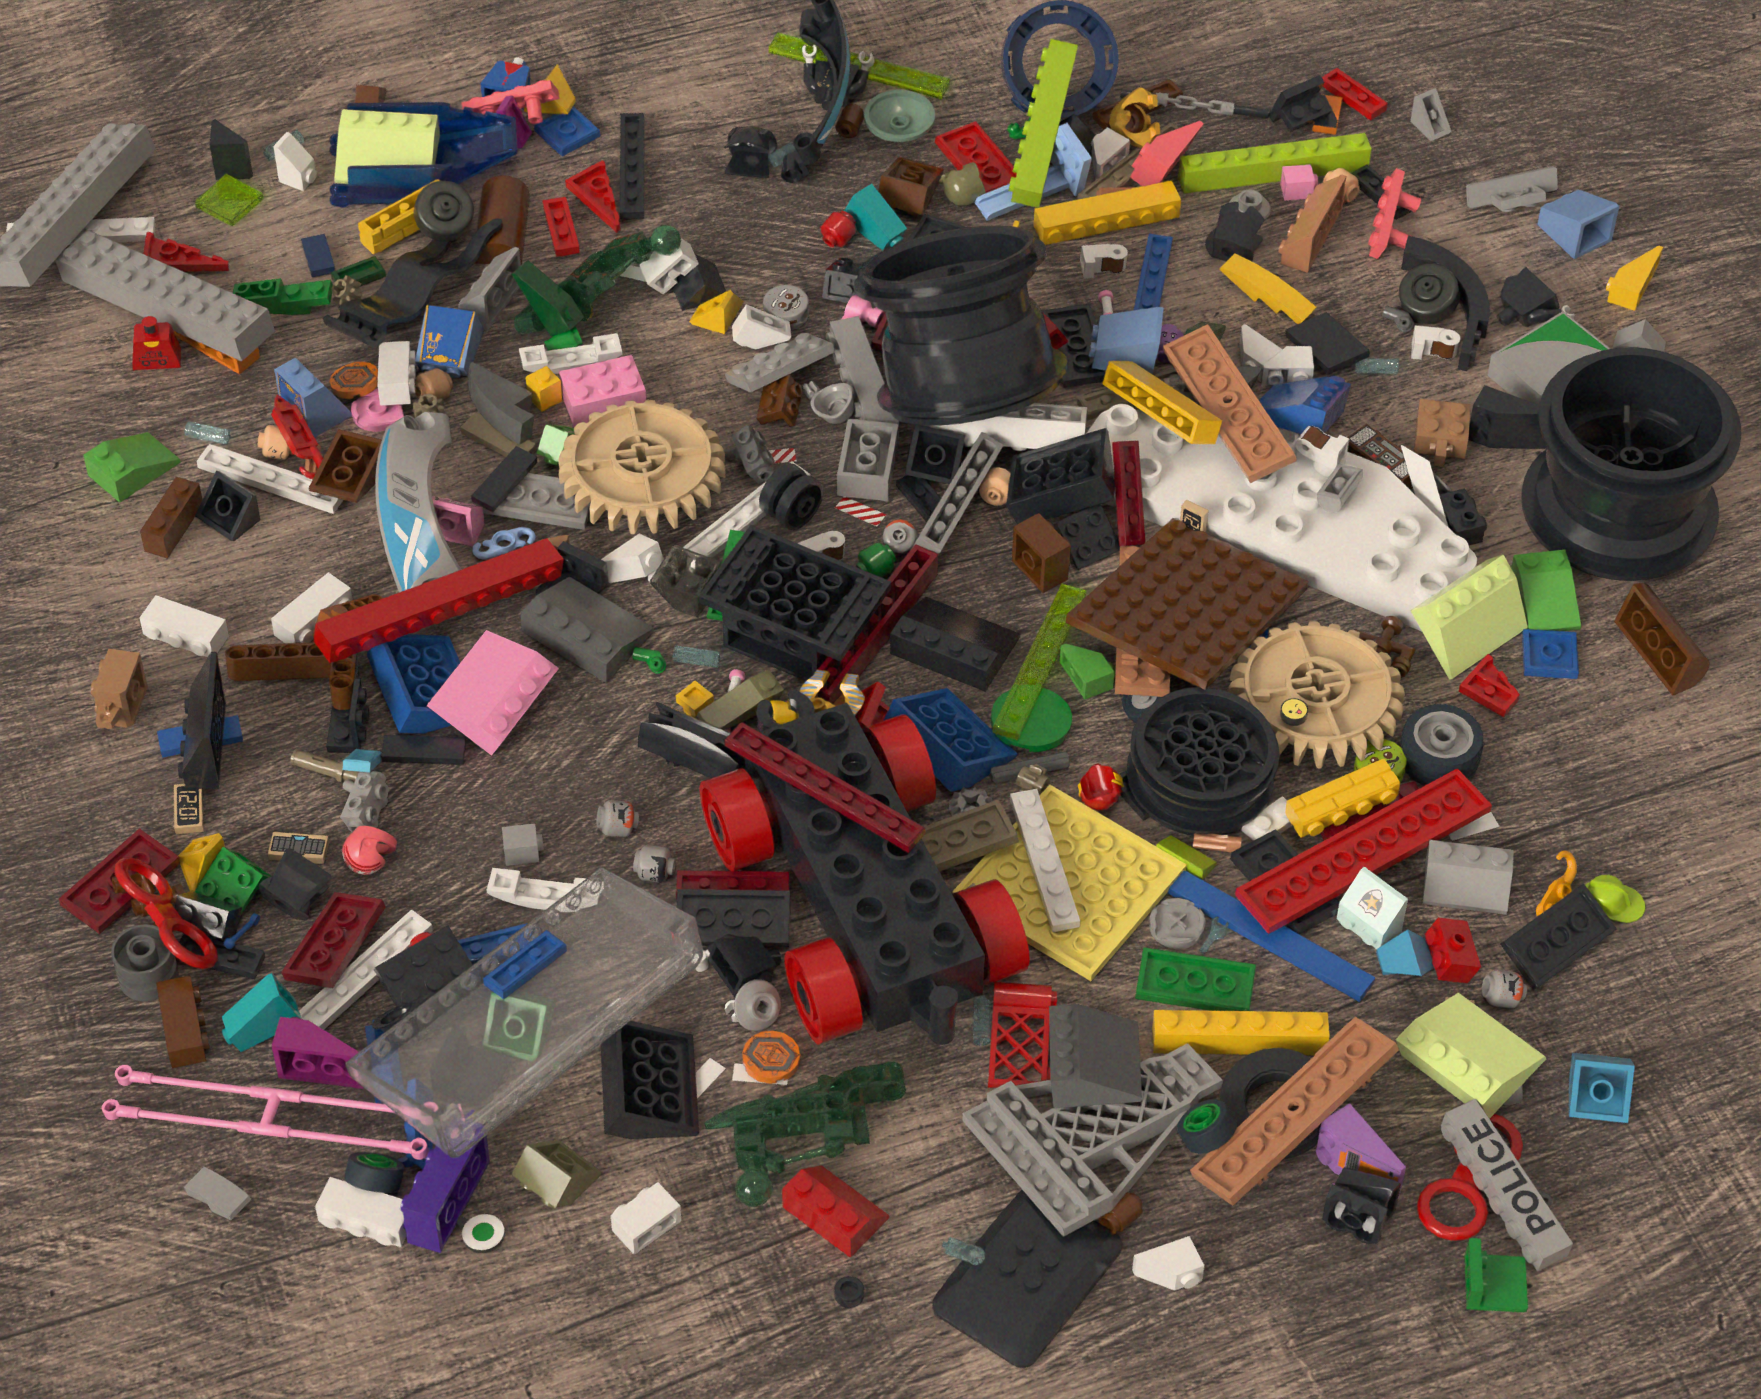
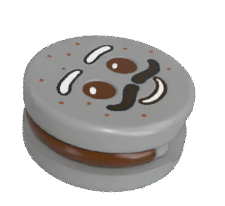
M776 286L765 294L763 311L789 321L790 330H795L803 326L808 320L809 299L807 294L796 286Z

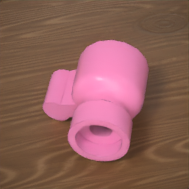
M853 295L847 303L842 319L859 316L861 324L867 321L869 326L878 329L885 312L877 307L872 308L869 301Z

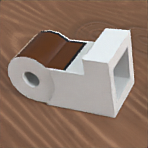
M1119 244L1082 246L1080 264L1084 279L1094 278V273L1123 272L1126 268L1127 249Z
M1415 325L1412 337L1411 359H1421L1422 355L1452 359L1457 355L1460 335L1449 329Z
M1308 426L1296 440L1295 445L1297 450L1304 456L1334 470L1347 456L1349 438L1342 435L1335 438L1323 433L1315 426Z
M838 531L822 533L797 543L837 560H841L844 557L845 537Z

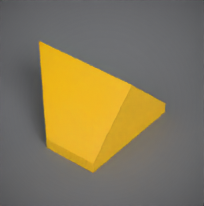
M557 64L545 80H551L559 90V99L541 103L542 113L568 114L576 102L575 96Z
M729 290L700 304L689 322L692 325L725 334L744 301Z
M220 833L193 839L178 855L190 891L195 892L222 847H225Z

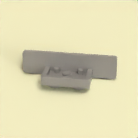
M1551 166L1467 184V206L1475 208L1492 204L1503 212L1513 211L1515 207L1536 206L1538 202L1546 201V192L1558 189L1557 168Z

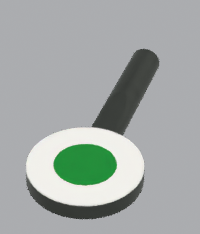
M481 1214L470 1220L460 1215L456 1222V1227L462 1229L464 1244L473 1252H491L497 1249L504 1240V1226L493 1215Z

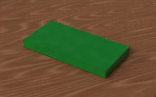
M1143 947L1135 999L1209 1011H1250L1256 964Z

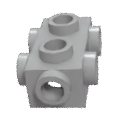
M377 771L359 772L355 782L346 780L343 783V789L350 792V795L340 818L351 832L358 826L378 827L379 813L388 803L387 796L390 789L385 783L386 776Z

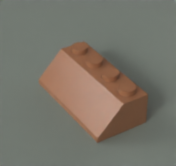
M1340 175L1318 184L1313 193L1307 195L1304 209L1300 208L1298 211L1296 224H1291L1287 240L1283 239L1280 244L1279 253L1282 254V265L1309 272L1342 211L1347 176Z

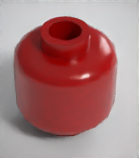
M845 211L830 214L821 226L823 241L830 247H844L856 234L855 219Z

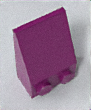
M280 1017L272 1043L278 1078L364 1089V1075L360 1054L357 1050L309 1020H303L299 1017Z

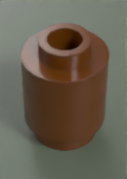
M848 104L844 107L835 125L837 133L845 138H854L858 134L864 120L863 109L857 104Z
M1126 1192L1110 1212L1098 1218L1100 1224L1110 1229L1113 1234L1124 1231L1142 1215V1201L1136 1194Z

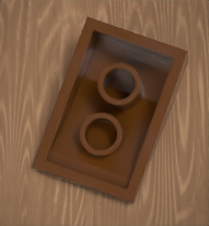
M898 157L881 175L878 192L892 210L898 208L905 210V213L909 215H922L931 202L944 169Z
M338 429L309 486V491L358 503L375 485L377 459L382 439Z

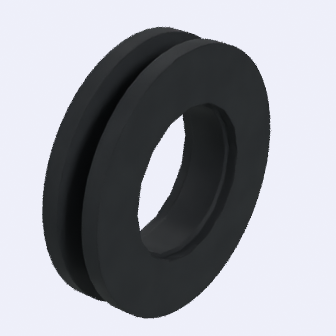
M1269 1048L1253 1052L1239 1060L1225 1076L1220 1090V1100L1230 1109L1236 1119L1237 1127L1250 1116L1246 1106L1247 1099L1252 1091L1265 1083L1273 1081L1287 1082L1311 1058L1290 1049ZM1321 1124L1284 1159L1297 1157L1315 1147L1318 1143Z

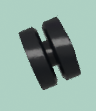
M788 463L774 471L766 481L759 497V507L771 518H776L788 530H797L808 523L816 514L824 496V487L814 477L806 475L805 471L797 465Z

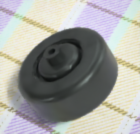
M436 181L424 187L419 193L414 206V219L418 228L427 237L441 242L453 241L463 236L469 229L474 216V205L468 192L460 185L450 181Z
M1423 264L1411 269L1403 277L1399 286V298L1403 311L1408 312L1412 320L1422 324H1434L1445 320L1456 310L1460 299L1456 277L1449 269L1438 264Z

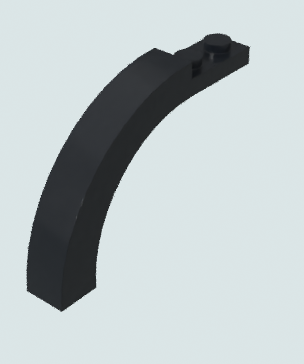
M1408 235L1403 254L1402 270L1410 271L1423 264H1438L1449 269L1456 277L1460 293L1459 303L1463 308L1467 323L1457 370L1467 371L1469 362H1475L1477 348L1473 347V345H1479L1480 338H1486L1490 315V303L1486 289L1479 276L1460 257L1433 242Z

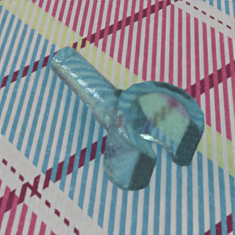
M1219 917L1213 918L1210 934L1199 949L1202 954L1207 952L1216 939H1223L1226 936L1228 922H1226L1225 926H1217Z

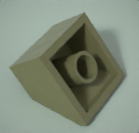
M560 1140L528 1144L512 1176L520 1181V1185L523 1188L533 1191L542 1197L544 1204L557 1208L571 1205L599 1178L602 1172Z

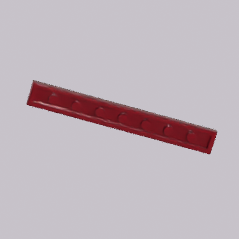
M743 722L725 739V746L908 853L925 835V827Z

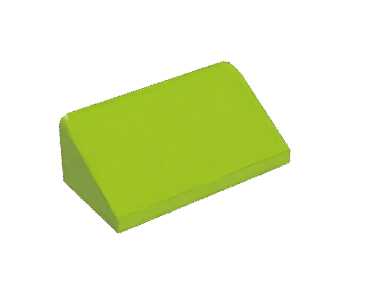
M1172 835L1159 841L1156 847L1187 864L1186 871L1201 880H1204L1217 865L1216 861Z

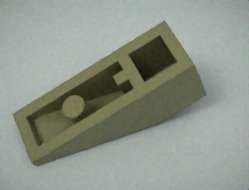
M766 670L747 679L698 712L697 716L701 721L726 730L755 717L761 700H779L784 689L771 671Z

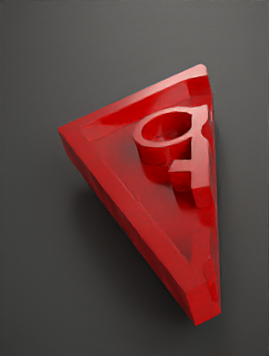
M603 160L565 180L566 188L616 233L621 231L615 199Z
M146 232L143 254L183 272L229 271V262L222 257L213 255L210 258L202 255L197 248L178 244L169 238L163 241L155 238L154 233Z

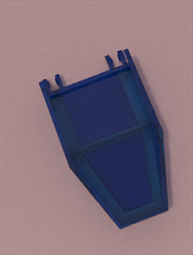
M445 102L349 103L347 110L438 115L440 137L434 165L349 166L347 169L348 184H331L330 204L341 208L354 204H393L436 179L460 184L517 154L516 117L488 111L485 114L472 112V108L464 107L463 110L452 108L450 103ZM333 133L329 139L331 144L329 152L334 157L337 155V133Z

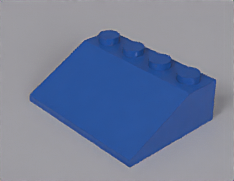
M1338 376L1273 385L1259 402L1279 428L1302 434L1308 426H1315L1323 433H1326L1344 412L1351 384Z
M407 634L394 641L385 642L368 650L367 658L399 733L424 734L452 726L427 707L431 699L461 663L449 636Z
M948 688L893 699L884 720L905 714L913 721L928 751L934 776L951 792L961 790L963 787L969 788L990 775L992 767L1005 765L1017 756V753L1010 746L1003 743L995 735L994 731Z

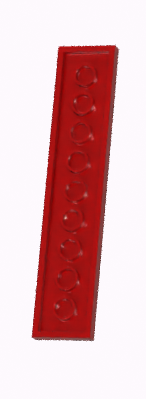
M1455 769L1236 888L1235 896L1267 933L1270 934L1346 892L1363 867L1377 875L1428 847L1429 840L1438 841L1491 812L1492 804L1459 769Z

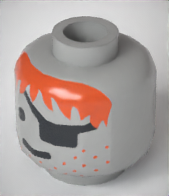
M902 519L890 522L883 533L884 543L894 553L901 555L909 553L918 538V531L914 525Z
M608 800L603 806L598 808L597 828H601L602 833L606 836L627 837L633 828H637L639 814L634 812L633 805L628 801Z
M1493 970L1489 975L1485 976L1482 983V995L1491 1006L1513 1009L1519 1005L1521 1000L1525 999L1527 994V986L1523 983L1522 977L1517 972Z

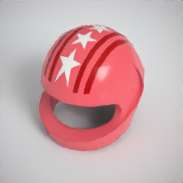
M358 826L346 838L343 844L342 855L344 862L350 870L357 874L371 875L385 865V860L380 854L394 852L397 841L392 835L383 830L370 826Z

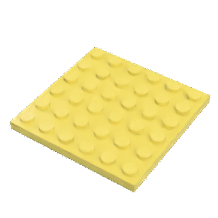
M1049 785L1040 794V799L1078 912L1080 927L1052 932L1017 821L1013 824V827L1018 835L1019 842L986 854L954 889L953 893L964 890L973 883L978 885L992 879L998 880L1006 888L1017 908L1028 944L1087 980L1092 981L1153 908L1168 893L1169 887L1184 870L1186 871L1187 864Z

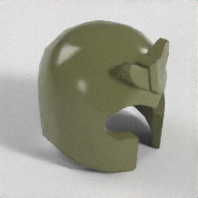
M974 162L963 165L962 170L948 171L941 175L942 178L939 180V184L944 186V193L948 200L957 206L970 205L975 202L977 197L985 194V188L980 180L978 167Z

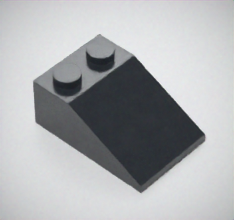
M1484 385L1473 404L1468 440L1488 448H1547L1539 428V405Z

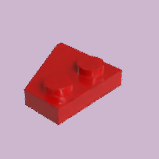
M1487 654L1460 684L1458 692L1498 715L1505 717L1519 701L1520 694L1508 682L1504 672H1499L1494 666L1493 657Z

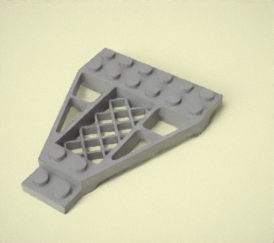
M1188 1043L1164 1056L1152 1057L1140 1062L1141 1085L1145 1088V1091H1142L1141 1107L1117 1103L1052 1108L1040 1114L1027 1097L1051 1094V1081L1047 1080L1016 1086L1012 1081H1009L988 1092L987 1101L962 1113L963 1122L1064 1237L1110 1212L1177 1134V1125L1186 1111L1198 1104V1100L1221 1088L1223 1080ZM1146 1103H1159L1162 1106V1110L1146 1108ZM1090 1109L1098 1110L1097 1116L1084 1115L1082 1113ZM1102 1111L1118 1113V1118L1101 1117ZM1123 1114L1138 1116L1139 1120L1138 1122L1124 1121L1122 1116ZM1143 1117L1150 1118L1143 1122ZM1065 1122L1074 1123L1072 1129L1057 1126ZM1078 1124L1094 1126L1093 1132L1077 1130ZM1099 1127L1115 1129L1114 1135L1098 1133ZM1162 1133L1138 1163L1126 1152ZM1063 1138L1070 1139L1069 1145ZM1074 1141L1091 1142L1090 1148L1073 1146ZM1111 1159H1118L1130 1173L1116 1190L1111 1193L1091 1170Z

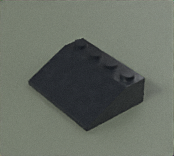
M1107 428L1012 456L1006 506L1016 524L1038 513L1046 520L1114 500L1115 478Z
M924 597L902 615L890 633V654L986 692L1018 642L1020 633L934 599Z
M211 652L190 686L189 698H185L184 702L185 714H188V717L183 719L182 722L183 735H186V738L181 740L180 743L181 757H184L183 762L178 764L179 779H184L185 789H219L226 698L217 652Z
M615 1017L600 1034L604 1134L627 1139L697 1136L699 1134L693 1035Z

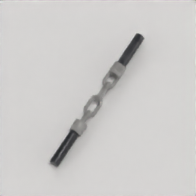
M1121 89L1120 98L1123 99L1133 90ZM1151 93L1157 95L1158 105L1167 106V103H1175L1181 109L1193 110L1196 107H1204L1208 111L1231 116L1237 114L1268 119L1269 109L1234 105L1232 102L1218 100L1203 103L1189 96H1178L1174 99L1168 98V93ZM1179 99L1192 100L1194 102H1191L1192 106L1180 105L1182 101ZM1213 104H1221L1220 110L1211 108H1214Z

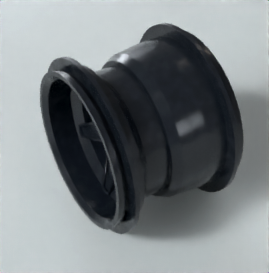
M1001 225L976 226L918 237L881 251L866 261L862 266L861 274L854 281L855 293L860 298L870 301L873 306L884 311L888 322V327L882 340L887 382L878 390L877 400L879 406L891 413L895 419L904 423L941 426L975 422L1008 414L1034 404L1051 394L1058 387L1061 378L1068 370V360L1063 352L1052 348L1043 312L1037 303L1029 297L1027 282L1047 256L1046 245L1041 240L1034 238L1030 231L1023 228Z
M1623 347L1599 351L1581 357L1558 371L1545 387L1538 411L1539 428L1547 448L1537 456L1528 468L1521 490L1523 514L1534 536L1548 551L1565 550L1570 566L1575 569L1610 580L1639 581L1659 578L1680 571L1695 562L1708 549L1718 526L1719 506L1712 484L1721 478L1731 467L1740 447L1741 423L1731 398L1714 379L1696 365L1673 354L1648 348Z

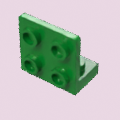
M222 847L195 892L241 906L242 914L257 889L259 890L258 885L263 880L272 877V875L240 852Z
M1469 1238L1464 1255L1466 1309L1526 1313L1528 1310L1525 1257L1487 1255V1252L1481 1248V1239Z

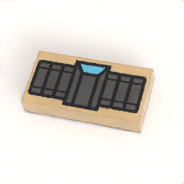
M273 832L268 857L269 860L280 861L285 850L291 848L313 863L324 864L329 839L328 836Z

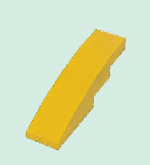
M1237 254L1229 258L1219 269L1254 302L1260 298L1276 314L1282 310L1296 324L1302 323L1316 309L1315 305L1282 279Z

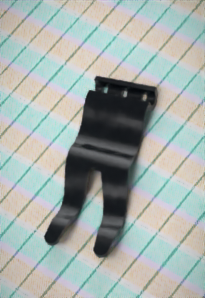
M493 219L480 227L465 250L449 262L423 266L440 259L452 241L441 242L432 239L423 249L404 253L392 264L384 283L377 292L364 299H353L338 306L340 311L338 319L326 315L323 317V322L326 326L371 347L379 346L386 338V326L393 323L408 322L419 316L428 305L435 288L442 279L448 275L459 274L468 270L478 260L489 238L503 227L502 219Z

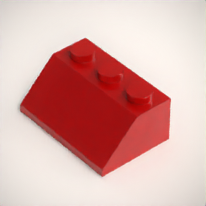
M822 1165L801 1169L782 1188L783 1208L850 1258L889 1219V1215Z

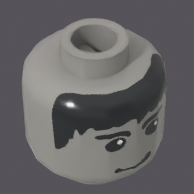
M645 845L641 850L636 851L633 871L637 872L640 880L663 883L666 881L668 874H674L676 859L671 858V852L667 847Z

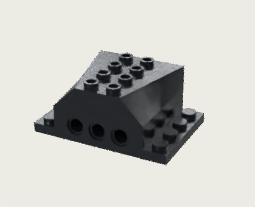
M750 525L698 597L700 604L722 612L723 645L725 648L807 681L815 674L827 657L842 661L891 590V581Z

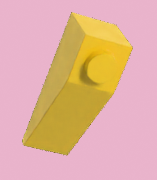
M1657 246L1619 268L1616 276L1610 277L1607 283L1606 291H1609L1607 302L1635 311L1659 266L1663 247Z

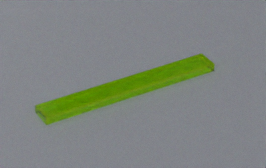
M777 32L769 45V53L806 63V59L803 57V46H806L807 54H812L814 48L800 38ZM818 51L816 57L813 59V63H815L816 60L828 61ZM850 52V64L860 65L861 69L862 64L859 60V54ZM865 56L863 61H868L870 57ZM875 58L874 64L868 68V80L941 100L950 86L949 78Z
M1061 584L993 726L994 734L1019 740L1060 653L1061 645L1064 644L1072 627L1065 623L1067 614L1086 597V590Z

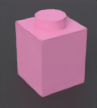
M1311 165L1282 167L1280 185L1284 201L1306 199L1309 193H1313L1318 185L1317 174H1313Z

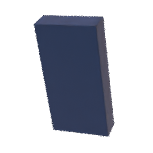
M325 234L301 238L311 277L327 275L335 271V265Z

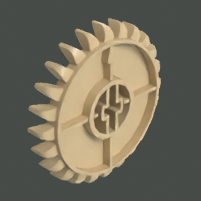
M630 400L626 401L625 405L619 407L614 404L606 406L607 411L590 414L588 423H578L574 427V435L568 436L564 441V450L559 455L560 484L565 482V499L575 495V511L577 513L591 502L590 522L593 524L607 510L610 531H614L621 516L626 515L630 534L636 533L640 516H646L651 532L653 534L657 533L659 514L663 513L671 526L676 529L678 528L677 508L679 507L692 520H695L696 504L694 498L707 508H710L711 496L708 488L720 494L721 482L718 476L723 478L726 476L724 465L725 452L723 447L719 445V437L716 432L708 430V423L704 419H693V411L689 409L679 411L675 409L673 403L669 402L660 405L656 404L654 400H646L644 403H636V401Z
M1310 621L1308 626H1300L1296 622L1288 623V629L1282 631L1280 628L1270 629L1267 639L1257 637L1251 644V648L1246 649L1238 657V663L1231 670L1230 681L1232 682L1229 685L1228 692L1245 699L1265 716L1276 735L1279 755L1284 751L1288 743L1294 745V765L1298 766L1301 763L1307 748L1313 749L1317 768H1322L1327 749L1333 750L1338 765L1343 767L1346 761L1347 746L1351 745L1358 758L1362 761L1365 760L1366 738L1380 751L1384 740L1383 731L1392 737L1395 734V718L1401 721L1403 713L1402 703L1405 696L1404 688L1400 685V673L1398 669L1390 667L1391 657L1387 653L1376 652V642L1373 640L1363 641L1359 638L1360 632L1355 630L1345 632L1340 630L1338 624L1333 623L1328 627L1320 626V623L1317 621ZM1296 698L1307 704L1308 716L1303 724L1291 726L1282 721L1280 717L1281 705L1287 699Z

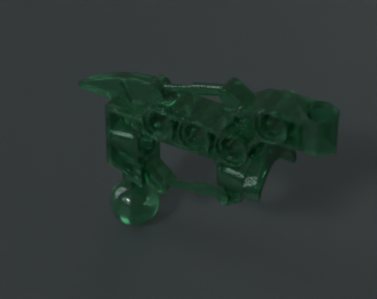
M661 225L655 228L651 237L648 238L641 231L613 239L602 251H598L586 258L569 276L557 285L572 297L584 316L581 321H588L593 316L592 302L603 292L616 284L614 280L624 273L631 264L648 261L653 251L663 256H670L677 252L682 241L680 232L673 226ZM530 303L514 319L515 329L521 335L540 332L545 328Z
M886 1062L876 1065L857 1066L842 1072L836 1077L820 1075L818 1082L798 1088L795 1092L778 1098L772 1095H765L763 1098L731 1107L704 1123L707 1130L733 1126L738 1169L744 1170V1173L738 1177L735 1186V1192L740 1202L746 1206L759 1207L771 1198L773 1184L768 1176V1171L782 1173L785 1171V1165L824 1155L834 1158L845 1151V1145L870 1144L865 1105L901 1099L906 1093L903 1067L897 1062ZM824 1132L825 1146L805 1151L800 1155L784 1159L781 1154L766 1149L765 1139L783 1138Z

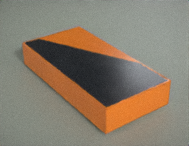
M1321 94L1331 109V113L1329 116L1315 121L1312 131L1336 135L1342 97Z

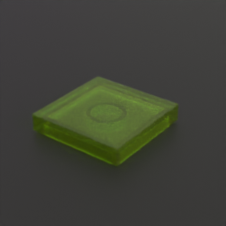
M225 174L194 202L196 208L233 226L258 205L264 197L262 192Z

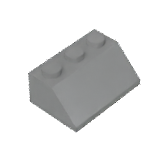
M514 247L496 256L489 266L484 268L478 281L472 284L471 290L466 297L460 300L458 309L476 312L484 331L488 332L520 288L511 275L521 266L519 248Z
M1429 840L1425 861L1422 904L1507 915L1514 850Z

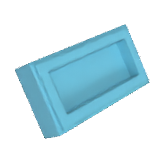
M355 749L343 760V770L371 772L381 762L382 752Z

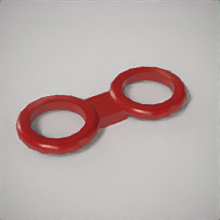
M131 857L119 859L114 866L118 882L128 894L146 905L144 909L158 926L159 936L166 948L179 960L192 967L200 969L212 968L218 960L217 949L202 930L194 924L183 920L171 904L173 901V891L168 881L155 868L139 859ZM128 870L138 872L148 878L157 887L160 895H154L143 890L131 879ZM172 930L182 932L192 938L201 947L204 956L196 955L184 948L176 940Z
M1494 1114L1490 1121L1495 1128L1503 1132L1509 1139L1510 1151L1518 1161L1523 1149L1520 1132L1512 1122L1500 1115ZM1460 1162L1452 1178L1439 1179L1428 1184L1419 1195L1417 1202L1419 1219L1428 1231L1439 1238L1450 1241L1466 1240L1477 1235L1486 1224L1488 1217L1486 1200L1480 1193L1481 1190L1476 1186L1473 1174L1467 1166ZM1442 1192L1460 1193L1467 1197L1474 1205L1476 1215L1469 1224L1462 1227L1446 1226L1434 1218L1430 1211L1429 1203L1436 1195Z

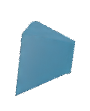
M1408 929L1377 948L1376 953L1383 975L1398 973L1422 976L1435 969L1425 938Z

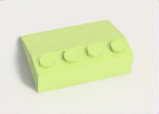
M342 109L338 131L335 183L422 188L431 183L440 137L438 115Z
M1504 555L1484 561L1410 610L1449 680L1521 633L1523 629L1528 628L1517 578Z
M1460 993L1455 994L1416 1018L1396 1038L1401 1056L1463 1103L1476 1099L1489 1119L1546 1060L1543 1054Z

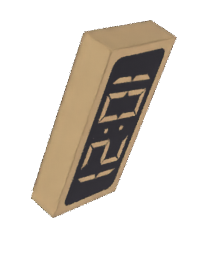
M1185 500L1181 505L1180 521L1184 522L1186 527L1194 531L1207 532L1209 510L1189 500Z
M185 784L174 785V829L176 834L204 832L203 789H185Z

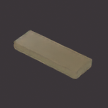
M477 412L460 427L461 434L504 457L516 446L531 454L537 450L536 444L528 439L520 445L496 430Z

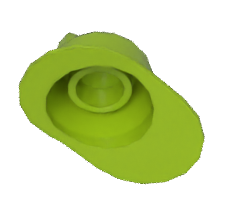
M1600 875L1585 884L1610 920L1631 923L1643 916L1645 902L1642 896L1635 889L1623 885L1615 876Z

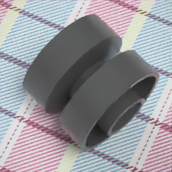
M148 924L132 926L121 932L114 940L111 948L114 968L122 992L129 998L142 1002L158 1000L156 982L179 977L176 958L162 942L157 926Z

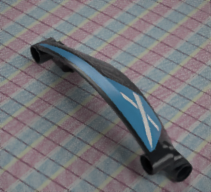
M811 0L814 9H806L801 14L799 36L809 46L814 48L815 45L816 50L830 63L834 77V90L829 108L813 134L809 132L798 134L793 140V146L796 150L783 157L781 178L788 183H797L810 174L807 165L815 163L820 158V149L836 122L846 94L850 75L849 41L844 21L834 0Z

